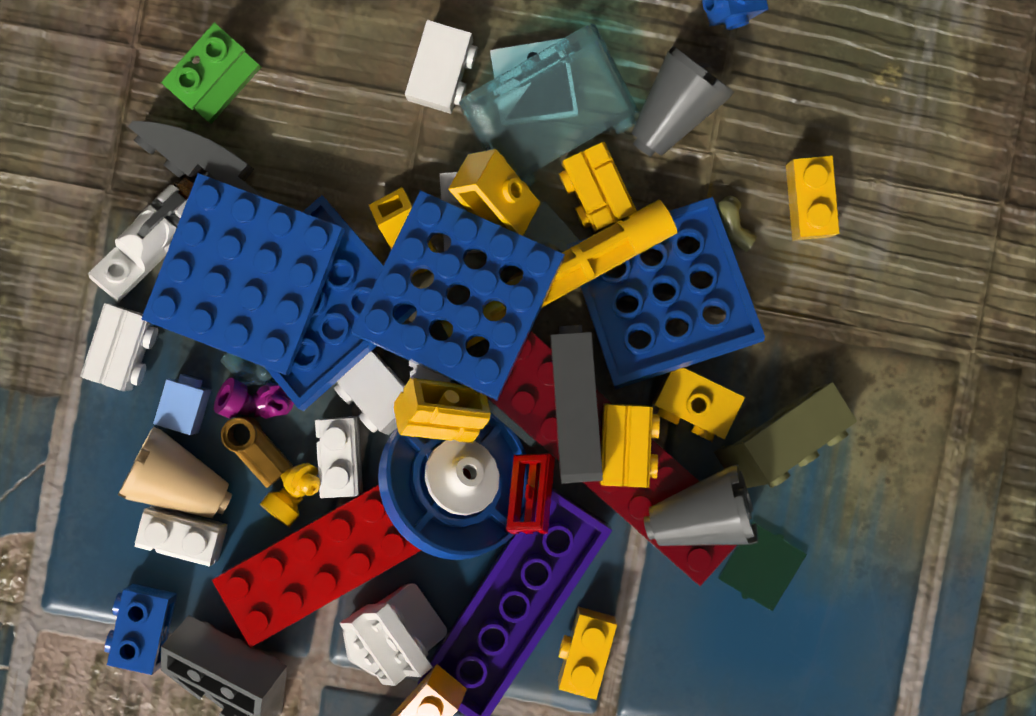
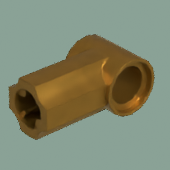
M247 416L233 418L222 427L221 440L224 446L230 451L235 452L266 488H269L281 478L282 473L293 466L266 436L259 422L254 418ZM239 423L247 426L250 431V439L245 445L240 444L234 438V428Z

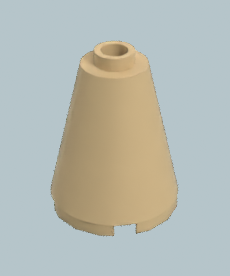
M154 426L142 445L118 493L119 496L126 500L212 518L216 512L223 514L232 497V493L227 492L228 482L164 431Z

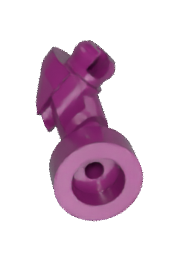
M228 378L218 391L214 403V411L229 419L239 414L249 417L251 413H254V418L261 416L267 419L273 416L287 415L292 410L294 403L277 382L266 383L252 396L248 393L245 383L234 378Z

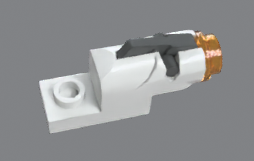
M183 178L179 183L173 182L161 192L151 205H148L115 240L116 247L88 273L89 278L116 302L119 303L166 256L167 252L164 248L172 241L194 184L190 180Z

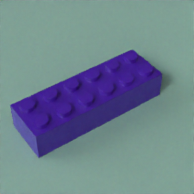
M553 487L548 534H540L539 532L525 534L524 532H519V534H514L509 539L429 660L433 668L438 664L467 688L458 711L466 716H490L613 531L608 523ZM431 668L422 677H419L417 684H419L433 668Z

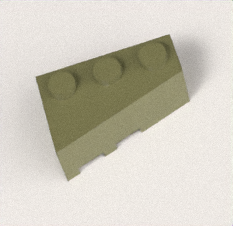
M831 382L815 387L777 411L774 417L758 428L753 426L744 432L746 436L735 444L726 447L723 445L715 450L714 453L724 469L731 465H739V471H742L747 488L766 484L773 488L791 476L788 470L797 464L799 467L805 466L818 458L820 454L817 450L826 443L828 446H832L845 439L849 435L846 429L855 424L857 420L834 383Z

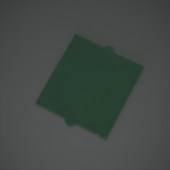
M757 524L759 542L751 545H737L718 579L741 592L743 599L751 598L773 612L807 554L784 541L783 535L779 533L774 535Z

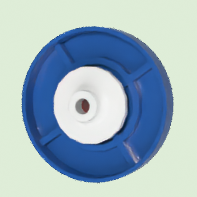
M492 412L490 420L483 429H480V433L473 443L400 435L398 428H396L384 446L379 463L378 482L383 506L399 533L423 552L450 560L478 557L503 545L514 535L506 531L514 455H524L526 452L513 430ZM526 464L520 522H524L526 484H528L530 464Z

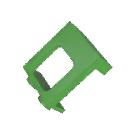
M214 22L161 83L191 110H196L212 124L262 67L244 52L245 49ZM195 56L200 57L198 64H193L192 62Z

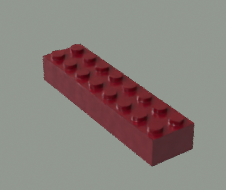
M530 331L498 401L490 397L488 398L559 461L552 350ZM596 390L601 448L603 404L612 403ZM651 439V454L658 455L657 478H650L649 487L603 486L599 481L583 482L699 586L706 581L737 546H659L656 539L649 540L644 526V517L649 516V507L699 482L653 439Z

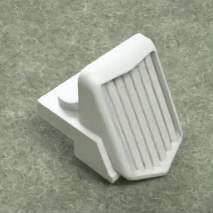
M416 584L403 585L378 603L367 604L339 623L343 628L348 660L371 675L377 676L382 685L396 686L407 676L422 677L433 668L426 658L428 651L447 634L446 626Z

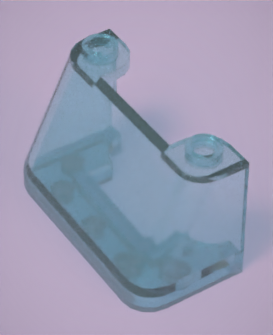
M595 23L577 30L474 90L459 102L461 113L483 151L496 149L505 157L507 163L528 187L537 182L534 175L542 167L604 131L609 132L614 129L618 135L635 125V117L640 113Z

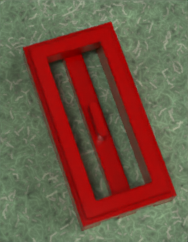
M551 454L514 455L506 531L509 533L519 534V532H524L525 534H533V532H539L540 534H548L555 457ZM526 464H530L528 484H526L524 522H520Z

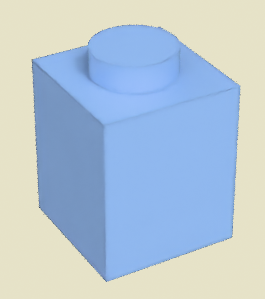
M180 374L179 380L166 379L153 424L188 435L199 433L211 389L201 387L203 380Z

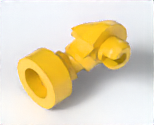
M303 463L286 470L280 476L285 488H282L279 492H269L261 501L260 506L290 528L299 517L297 505L303 500V496L314 495L320 488V480L317 477L318 468L309 463Z

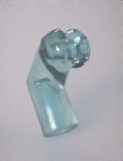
M229 353L220 360L240 382L245 383L247 386L266 385V383L274 381V378L266 368L261 365L247 362L245 359Z

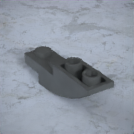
M132 121L128 126L137 134L134 141L151 155L157 150L166 157L167 161L163 165L180 179H183L185 175L196 179L198 173L202 174L206 170L205 176L265 198L245 181L254 168L213 141L181 128L155 122Z

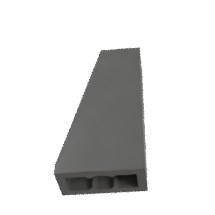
M582 325L559 326V334L551 335L561 483L603 481L591 332L583 333Z

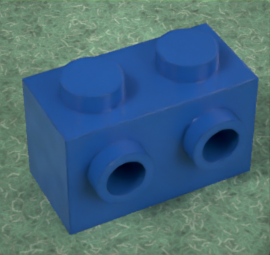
M132 584L123 589L122 593L119 592L113 605V615L117 616L115 629L109 631L104 649L106 653H109L108 666L153 675L161 668V646L168 639L177 593Z

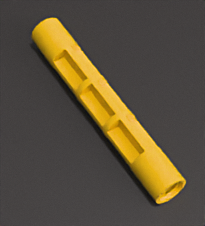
M658 199L629 215L627 220H620L562 252L565 254V258L542 307L677 234L676 225L662 201ZM523 274L505 284H518L522 280ZM492 301L485 306L483 314L490 321H499L505 316L507 309L503 303ZM440 320L446 334L450 337L453 333V326L448 321ZM472 338L467 343L466 349L484 340L485 338Z

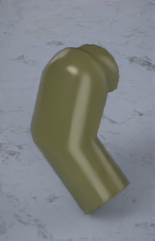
M725 196L716 207L728 239L745 252H748L757 236L741 226L739 213L741 202L734 196Z

